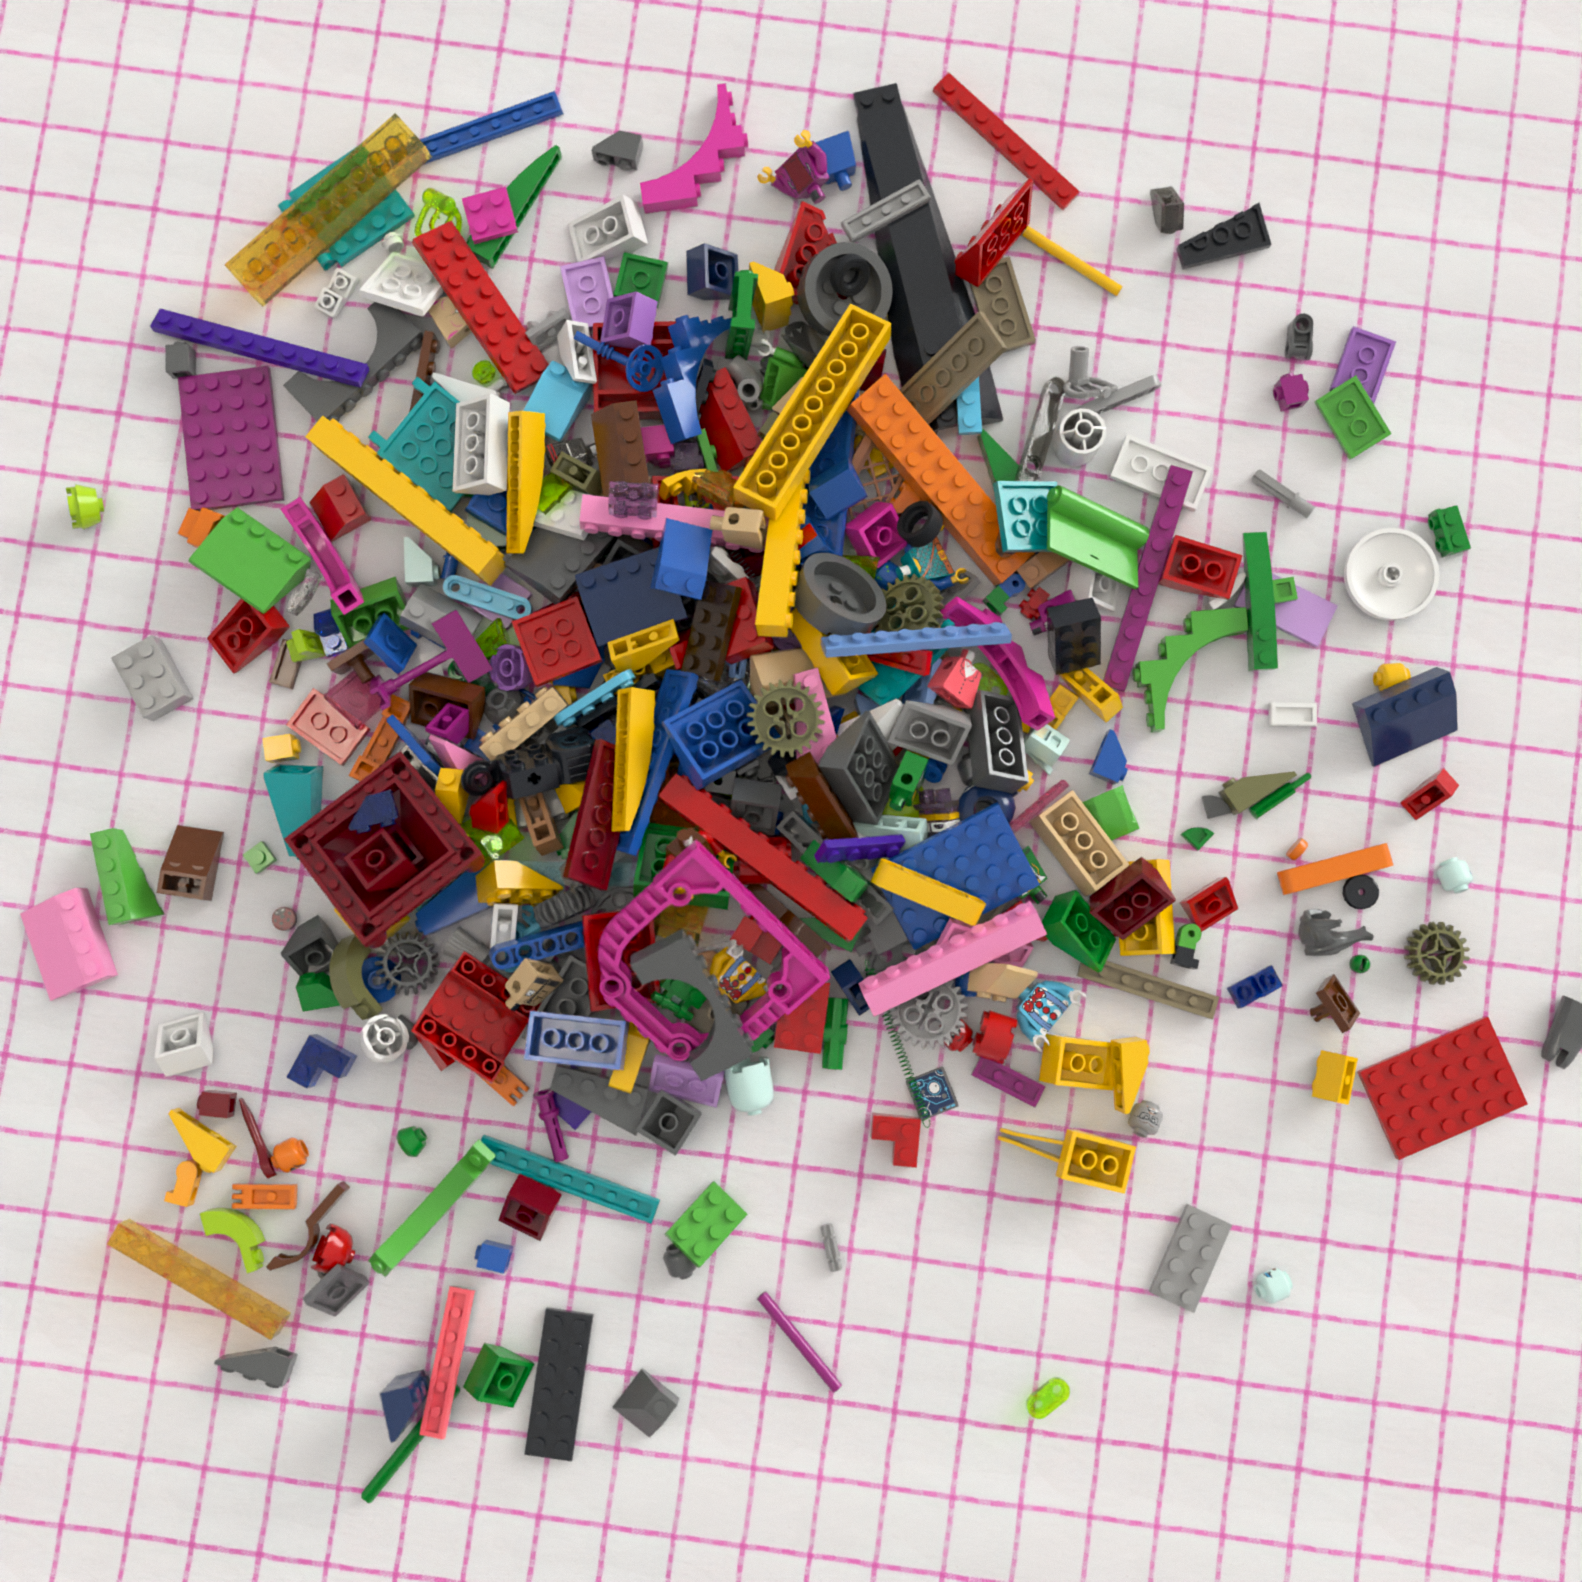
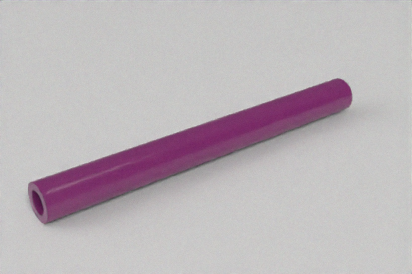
M766 1291L763 1292L757 1300L833 1393L836 1392L842 1384Z

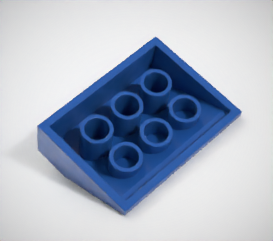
M742 680L733 683L662 722L684 772L697 791L772 749L769 747L763 751L765 743L756 744L755 742L759 736L750 735L755 730V727L747 725V723L754 721L753 718L747 716V713L754 712V709L749 705L750 703L757 704ZM774 727L769 730V735L772 738L779 739L781 737Z

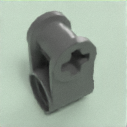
M1301 313L1288 325L1285 346L1286 359L1301 357L1305 360H1310L1313 352L1312 338L1314 325L1310 315ZM1296 323H1301L1305 330H1299Z

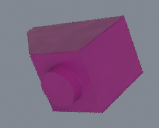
M447 703L425 727V732L450 743L459 744L469 732V709Z

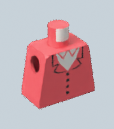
M963 649L960 656L945 657L927 687L955 708L972 709L981 678V672L971 665L975 654L970 650Z

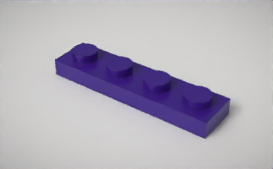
M902 834L824 840L814 854L817 863H834L836 861H855L859 859L872 860L882 857L891 858L899 854L906 841Z

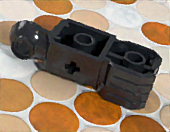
M575 727L549 735L545 740L546 747L544 744H531L527 748L507 750L503 754L497 755L495 760H476L464 768L461 775L462 787L470 795L482 796L501 781H506L507 798L514 800L560 788L559 785L586 781L596 739H592L587 728ZM483 773L482 777L475 779L478 774Z

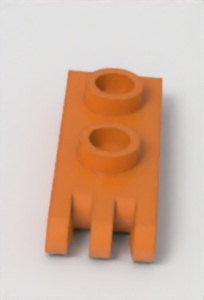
M503 1065L492 1084L483 1079L512 1106L517 1104V1101L511 1097L512 1094L519 1099L523 1097V1094L517 1089L518 1087L525 1092L530 1089L528 1085L505 1065Z
M232 1184V1189L242 1191L241 1193L232 1194V1199H241V1203H232L231 1208L296 1209L298 1184Z

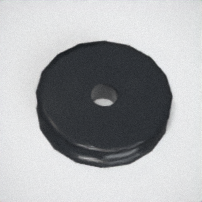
M1357 875L1346 880L1342 894L1349 906L1355 909H1366L1376 903L1379 898V888L1373 878L1367 875ZM1359 889L1363 890L1362 895L1359 894Z

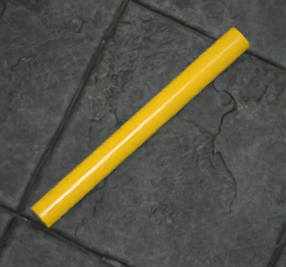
M1027 226L1023 232V237L1113 295L1117 296L1123 286L1033 228Z

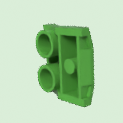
M1123 785L1082 802L1111 841L1139 829Z

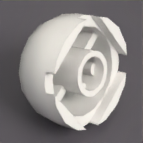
M387 1014L376 1015L365 1024L360 1033L359 1044L361 1051L368 1059L384 1064L394 1061L404 1053L409 1041V1034L406 1026L398 1018L393 1019L388 1017L389 1015Z

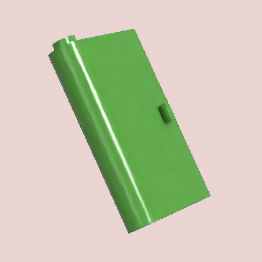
M1061 485L1051 488L1047 494V550L1132 589H1137V550L1148 540L1149 528Z

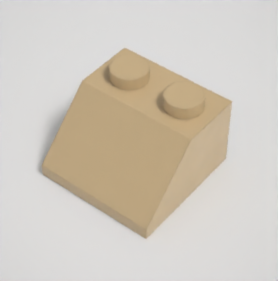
M986 963L970 971L967 991L976 992V997L991 999L992 996V1001L1006 1002V998L1017 999L1037 977L1038 972L1009 964Z

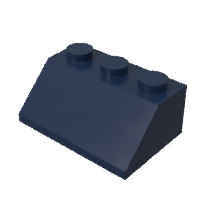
M424 1369L396 1376L380 1393L390 1443L395 1442L409 1426L427 1397L430 1378L428 1375L425 1376Z

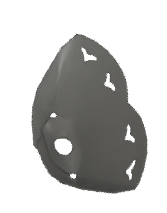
M804 321L793 322L787 325L785 335L781 334L790 349L805 364L806 369L810 368L825 344L824 340ZM800 327H802L801 333L797 331L796 328L800 329Z

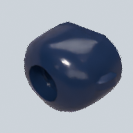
M968 786L952 810L954 813L959 812V818L952 819L951 821L957 819L962 821L973 815L974 807L978 802H986L990 805L998 802L1010 824L1016 809L1014 797L1019 793L1016 791L1011 794L1004 791Z

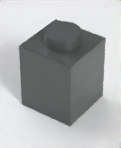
M174 342V345H165L166 372L173 379L196 375V351L189 344Z

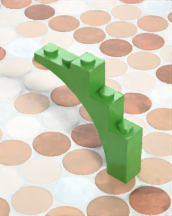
M1246 607L1189 612L1186 618L1183 619V629L1188 635L1165 636L1160 640L1161 643H1158V655L1162 657V660L1139 661L1132 671L1133 681L1137 682V688L1147 687V690H1144V702L1148 704L1149 713L1146 714L1147 727H1150L1151 732H1161L1165 729V707L1168 693L1184 663L1196 651L1207 644L1224 637L1244 634L1248 631Z

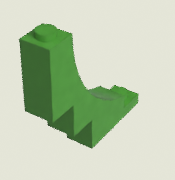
M478 1139L429 1196L373 1253L368 1261L375 1272L386 1277L477 1181L496 1157L484 1143Z

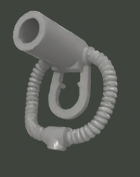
M1072 347L1069 378L1063 385V391L1066 395L1078 399L1096 396L1108 398L1111 393L1117 391V385L1100 378L1087 377L1088 347ZM1081 386L1090 388V391L1083 389Z

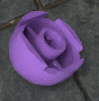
M511 644L499 646L497 648L499 651L496 655H492L490 665L493 668L490 671L491 679L497 682L500 686L498 688L501 690L516 691L524 689L533 681L521 646Z

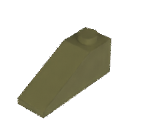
M1295 771L1242 777L1237 780L1233 777L1222 784L1224 789L1218 793L1228 804L1232 814L1237 815L1297 776Z

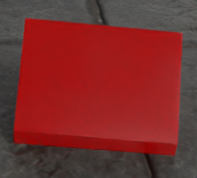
M1227 877L1217 878L1179 902L1191 922L1197 925L1201 932L1239 909Z

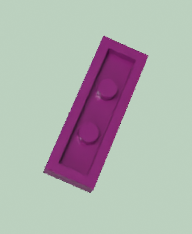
M979 1057L971 1073L972 1076L1035 1108L1046 1087L1003 1064Z

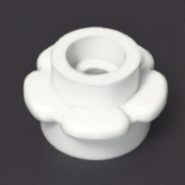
M390 232L384 236L382 246L386 248L388 253H397L404 247L403 236Z

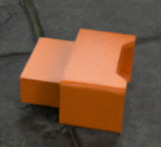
M204 507L201 508L200 512L188 508L177 534L187 538V543L198 548L225 516Z

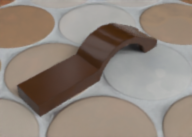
M760 884L748 885L747 889L817 958L825 949L829 952L831 951L832 947L763 886Z
M344 1181L337 1184L305 1221L309 1231V1239L305 1249L300 1254L286 1255L280 1253L269 1262L266 1268L271 1271L297 1262L313 1251L319 1241V1223L349 1190L350 1186Z

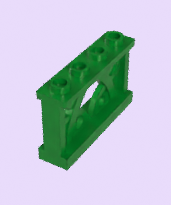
M741 270L734 274L728 310L732 311V318L725 348V359H734L737 355H740L746 361L748 359L755 330V319H751V308L758 281V274L750 270Z

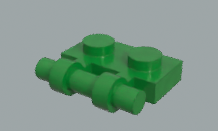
M662 979L659 984L665 990L662 994L654 991L650 997L651 1000L656 1002L658 1007L666 1008L673 1012V1015L678 1019L683 1018L688 1022L694 1016L692 1012L688 1011L690 1005L699 1009L707 999L694 986L674 979ZM673 995L682 999L679 1004L671 1000Z

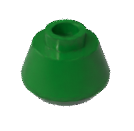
M411 1126L398 1130L396 1139L407 1156L417 1157L426 1146L425 1140L427 1135L421 1127Z

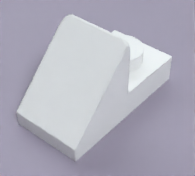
M493 904L490 949L498 943L515 939L518 904Z

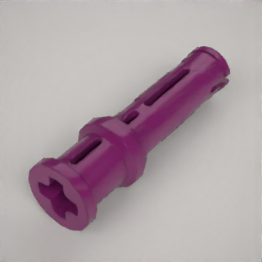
M549 1088L534 1093L533 1098L538 1103L540 1111L538 1116L545 1124L554 1162H561L568 1159L569 1155L557 1117L560 1111L554 1102V1091Z

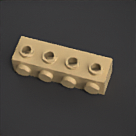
M546 686L541 688L535 694L536 699L530 704L528 701L524 702L516 709L518 713L513 718L506 717L498 724L500 728L494 733L489 731L480 739L482 743L479 745V748L490 761L495 760L497 755L518 747L567 706L552 686L548 689Z

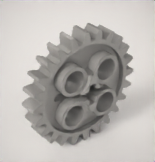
M954 980L929 990V997L925 1000H919L917 997H914L894 1007L897 1010L891 1012V1016L898 1019L892 1023L894 1026H901L897 1032L899 1035L906 1033L903 1038L906 1042L912 1038V1045L914 1047L921 1042L922 1049H925L928 1043L932 1050H935V1044L938 1042L942 1048L944 1047L945 1039L952 1043V1034L960 1036L957 1027L965 1028L961 1019H968V1016L962 1011L968 1009L967 1004H961L966 998L965 995H958L961 992L960 987L953 989ZM936 992H939V995L936 997L935 1001L933 1002L935 993H936ZM949 1000L951 1005L948 1009L943 1010L939 1008L940 1002ZM932 1005L934 1012H929L927 1015L924 1010L925 1008L930 1009ZM918 1012L920 1014L918 1020L914 1022L908 1021L910 1013ZM925 1020V1026L922 1030H920L919 1027ZM934 1021L941 1023V1027L937 1031L929 1030L930 1024Z

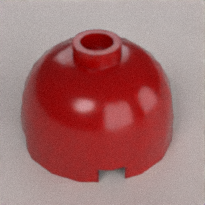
M332 1223L326 1227L327 1230H330L327 1236L322 1235L317 1244L312 1259L316 1264L311 1266L312 1270L326 1274L337 1264L345 1266L346 1263L351 1264L355 1256V1250L352 1249L353 1240L347 1230Z

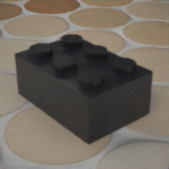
M1093 597L1047 608L1048 657L1056 675L1101 665V616Z

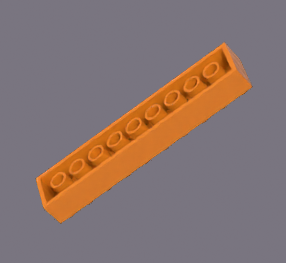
M886 374L847 407L846 411L922 501L929 502L941 513L943 518L942 524L945 525L949 533L994 586L1003 583L1035 554V552L1002 551L996 505Z

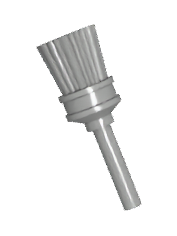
M458 927L442 950L443 954L456 960L465 951L509 980L513 975L504 969L496 968L489 958L490 948L485 946L483 942L479 943L462 927Z

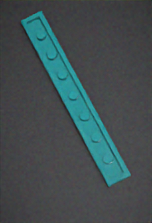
M483 1135L481 1138V1142L496 1155L490 1163L491 1165L518 1175L522 1174L526 1177H531L542 1184L652 1224L660 1199L563 1163L554 1162L552 1159L490 1136Z

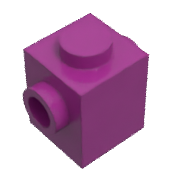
M1294 373L1282 375L1274 385L1273 396L1275 401H1278L1281 412L1303 407L1309 400V386L1307 381L1303 379L1302 374L1294 375Z

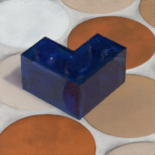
M318 1034L309 1035L286 1078L306 1089L316 1085L323 1070L340 1079L347 1076L357 1055Z

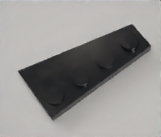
M1260 202L1253 205L1250 209L1234 215L1233 218L1215 225L1214 228L1179 244L1176 249L1182 270L1270 248L1272 244Z

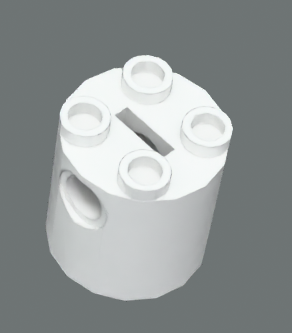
M1081 408L1071 411L1064 417L1053 441L1055 454L1062 464L1081 466L1093 460L1106 436V427L1103 419L1096 412Z

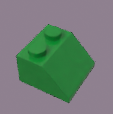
M484 1343L463 1388L479 1402L513 1408L534 1363L502 1346Z

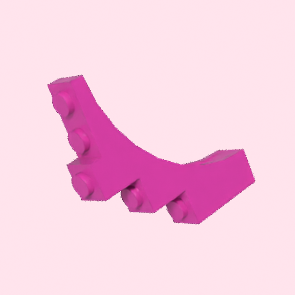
M726 83L717 84L718 103L715 119L709 135L700 149L675 171L658 179L640 183L645 214L697 207V198L701 197L700 184L721 181V173L725 172L723 159L745 156L744 148L748 147L747 133H742L741 125H736L735 113H730L729 106H733L732 91L727 92Z
M957 596L940 610V613L944 615L943 618L951 620L955 623L956 627L968 626L970 624L987 625L993 622L1002 623L1000 616L986 608L980 611ZM1012 640L1011 643L977 646L992 663L1006 684L1023 723L1038 731L1055 719L1043 676L1028 668L1022 646Z

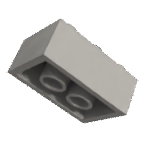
M151 635L111 657L143 718L155 721L194 699L161 639Z

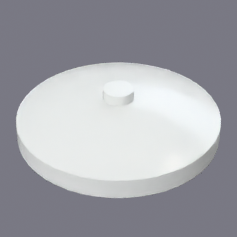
M1384 528L1366 535L1351 549L1344 566V582L1350 598L1363 612L1377 619L1396 621L1413 616L1430 603L1438 587L1439 567L1434 552L1418 535L1404 529Z

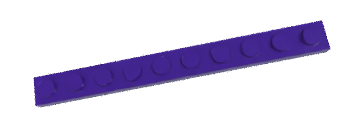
M161 308L150 325L153 332L361 388L370 370L368 364Z

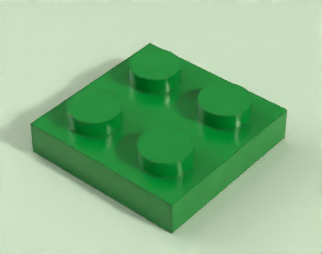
M624 252L613 294L614 297L637 291L658 301V308L669 266L668 262Z

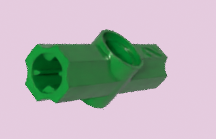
M828 997L823 1033L824 1051L822 1068L842 1070L844 1045H846L848 1024H846L848 999Z

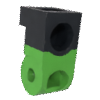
M1186 924L1178 929L1175 940L1176 954H1172L1170 964L1192 970L1198 969L1199 960L1193 957L1196 943L1201 939L1202 932L1197 925Z

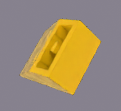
M494 860L476 875L478 903H487L488 906H493L494 903L518 904V906L531 904L532 907H535L563 890L562 885L517 861Z

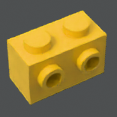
M1321 1050L1316 1062V1077L1312 1082V1097L1349 1105L1358 1058Z

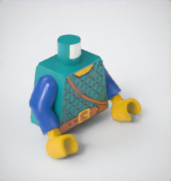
M938 537L926 546L919 548L907 544L904 549L905 555L900 558L902 566L897 567L895 570L899 580H903L904 575H907L910 579L913 574L918 578L924 576L940 591L955 586L956 582L966 584L969 581V577L964 579L958 578L961 573L966 572V569L959 568L954 572Z

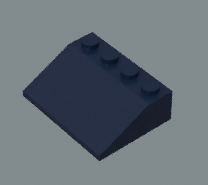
M659 547L575 575L579 593L599 648L608 645L607 642L674 619L675 623L688 619L682 596L650 588Z
M1438 667L1352 703L1373 767L1458 730L1457 694L1450 671Z

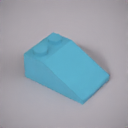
M552 360L541 375L523 411L545 413V435L560 442L590 400L593 384L573 381L566 366Z

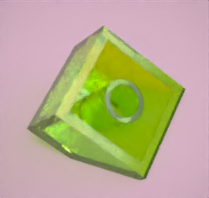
M471 818L460 825L485 856V863L482 868L525 839L510 818L509 822L498 834L472 828Z

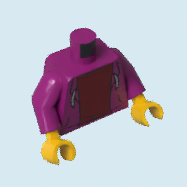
M803 130L801 136L804 140L799 135L795 136L794 143L799 148L775 171L776 176L772 175L770 167H763L762 171L768 177L758 174L757 179L762 184L771 182V186L794 199L811 198L814 204H818L826 197L821 187L829 179L827 156L814 141H810V132Z

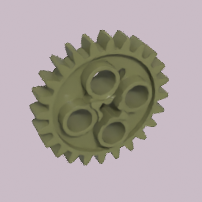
M913 574L910 579L907 575H904L903 581L898 578L895 579V585L888 582L889 589L887 591L881 589L886 600V612L874 627L876 628L875 633L878 631L895 632L902 629L921 630L926 627L940 626L936 620L944 616L939 612V610L944 608V605L941 603L943 597L939 594L940 590L924 576L918 578Z
M790 679L787 686H783L782 681L779 680L778 687L776 688L772 683H769L770 690L767 691L761 688L763 696L754 695L758 703H750L749 705L754 709V712L747 713V716L753 718L754 721L747 723V725L755 727V730L750 735L759 736L755 742L756 744L765 743L763 751L769 747L772 748V756L777 750L780 751L781 758L784 757L785 751L789 752L791 758L794 755V750H797L802 755L803 746L809 750L811 749L810 740L818 742V739L814 736L815 733H823L818 728V725L825 724V721L819 719V716L825 714V711L817 710L822 702L813 701L817 696L816 693L808 695L809 686L801 690V682H798L793 687ZM781 698H785L787 715L793 717L789 721L790 740L786 737L784 721L779 720V718L783 717ZM792 699L801 700L803 707L800 711L790 709L789 703ZM773 702L779 706L777 714L769 715L766 712L765 707L768 703ZM798 722L804 723L807 728L806 733L803 735L795 734L793 731L794 724ZM774 726H778L783 730V735L779 739H774L769 735V730Z

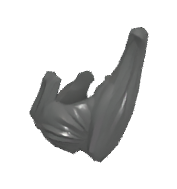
M1309 909L1304 911L1300 917L1298 935L1301 943L1305 944L1304 952L1306 956L1338 954L1356 942L1372 941L1374 938L1373 934L1366 931L1365 926L1357 930L1344 932L1330 930L1340 927L1342 920L1330 919L1331 913L1326 910Z

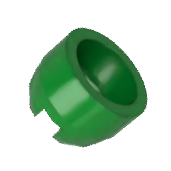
M1355 955L1350 959L1349 965L1353 972L1365 973L1370 968V961L1364 955ZM1363 958L1365 961L1362 970H1359Z

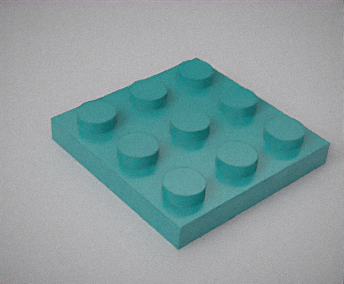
M997 481L993 483L1003 552H1052L1047 550V494L1051 488L1058 485L1057 481Z

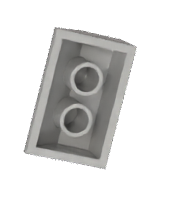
M421 584L401 613L399 623L446 648L432 626V622L457 610L471 634L474 635L483 616Z

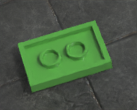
M1356 375L1314 401L1349 460L1392 434Z
M713 1181L664 1235L700 1268L748 1214Z

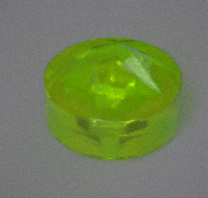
M487 360L479 361L472 369L473 378L480 384L491 382L496 374L495 367Z

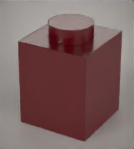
M202 1091L197 1100L199 1116L233 1117L235 1114L237 1092Z

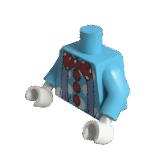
M1045 980L1042 983L1036 982L1031 989L1027 987L1018 996L1021 1001L1016 1006L1018 1010L1016 1017L1021 1032L1034 1043L1039 1052H1042V1049L1039 1047L1041 1042H1046L1048 1046L1050 1045L1045 1035L1069 1005L1073 1002L1077 1006H1082V1004L1076 1001L1079 995L1086 997L1082 991L1074 990L1061 982Z

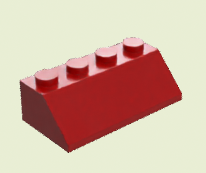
M726 367L716 371L713 383H708L706 391H709L706 404H701L699 410L701 413L700 427L705 429L709 444L715 447L717 453L716 460L723 475L747 465L762 443Z

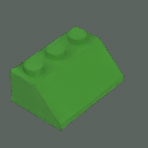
M396 576L361 588L360 591L363 595L364 603L345 615L333 599L330 600L331 614L349 649L367 637L374 623L383 613L403 631L409 629L399 623L401 613L406 607L407 601Z

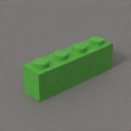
M111 828L90 833L108 925H123L164 915L162 908L159 907L155 899L156 896L152 888L149 887L144 877L146 875L143 869L140 868L124 831Z

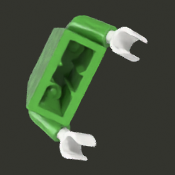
M762 339L760 340L761 343L768 345V348L764 351L757 348L759 353L763 356L772 354L773 357L768 359L763 390L760 395L761 400L758 398L754 403H747V407L752 411L759 407H762L763 410L773 411L772 407L801 377H804L808 369L803 367L802 361L794 353L780 347L773 348L768 340Z

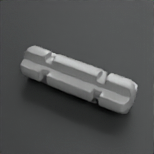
M824 1224L821 1226L822 1237H824L823 1242L827 1259H829V1268L831 1272L839 1271L842 1269L841 1259L838 1258L840 1254L836 1237L833 1236L835 1234L832 1224Z

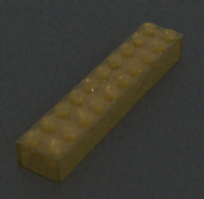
M396 113L393 114L224 265L262 307L265 306L309 267L319 255L327 251L432 156L426 146Z

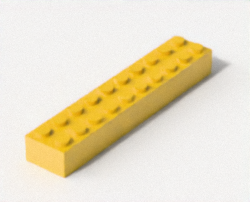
M850 304L734 485L735 501L750 509L763 510L764 516L774 521L778 519L891 337L890 322L855 305Z
M322 416L305 436L321 453L489 586L506 568L504 566L506 562L503 560L505 555L493 543L482 538V535L472 527L469 528L456 514H451L442 503L431 498L419 485L416 486L404 473H399L390 462L379 457L371 447L365 446L358 437L350 431H346L334 418L329 421Z

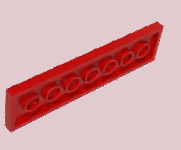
M449 221L413 238V246L513 393L517 394L538 383L541 375L549 365L538 347L533 345L528 339L525 328L453 222Z

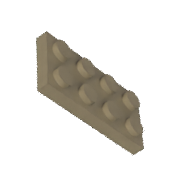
M1010 256L1001 258L979 287L971 283L969 285L977 311L985 314L1008 348L1005 352L1035 344L1036 339Z

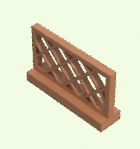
M866 434L862 437L853 453L852 464L858 477L860 471L870 469L873 481L862 485L865 487L874 484L877 497L868 500L863 499L861 502L851 506L863 504L865 510L868 508V502L875 500L883 502L882 498L887 497L885 503H889L903 480L900 474L892 476L888 464L890 462L883 453L884 461L875 464L871 463L870 453L872 449L879 450V448ZM867 460L868 466L863 467ZM885 464L888 477L876 480L873 467ZM898 477L894 484L893 478ZM889 480L892 489L889 494L881 496L877 483ZM850 507L848 508V512L850 515V519L852 521L854 519V516L852 513V509Z

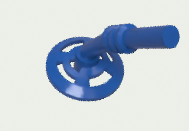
M579 331L576 332L575 340L597 351L598 355L602 354L603 358L606 356L607 360L612 359L625 365L626 377L633 389L647 392L655 388L660 382L664 368L660 360L662 354L656 347L648 344L640 345L627 357L615 351L614 347L610 348L608 344L605 346V342L600 343ZM645 350L651 352L655 359H652L650 355L645 354ZM651 368H655V373L648 382L646 377L649 376ZM632 377H633L635 380L640 381V384H641V385L636 384V383L633 381Z

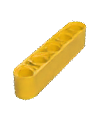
M883 858L880 859L871 878L872 883L883 889L973 926L977 924L986 906L984 901L975 896Z

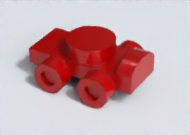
M1041 587L1036 591L1032 588L1027 594L1030 598L1028 602L1023 599L1019 605L1021 608L1019 613L1028 620L1032 618L1037 620L1039 618L1038 607L1047 602L1050 596Z

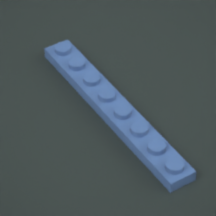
M993 622L987 625L970 624L968 626H946L945 628L934 629L926 627L921 630L902 629L895 632L878 631L876 633H854L853 635L843 636L834 634L829 637H821V648L825 657L828 658L1011 643L1012 634L1005 623Z

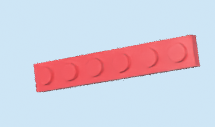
M455 1286L449 1287L419 1435L441 1440L446 1437L475 1290Z

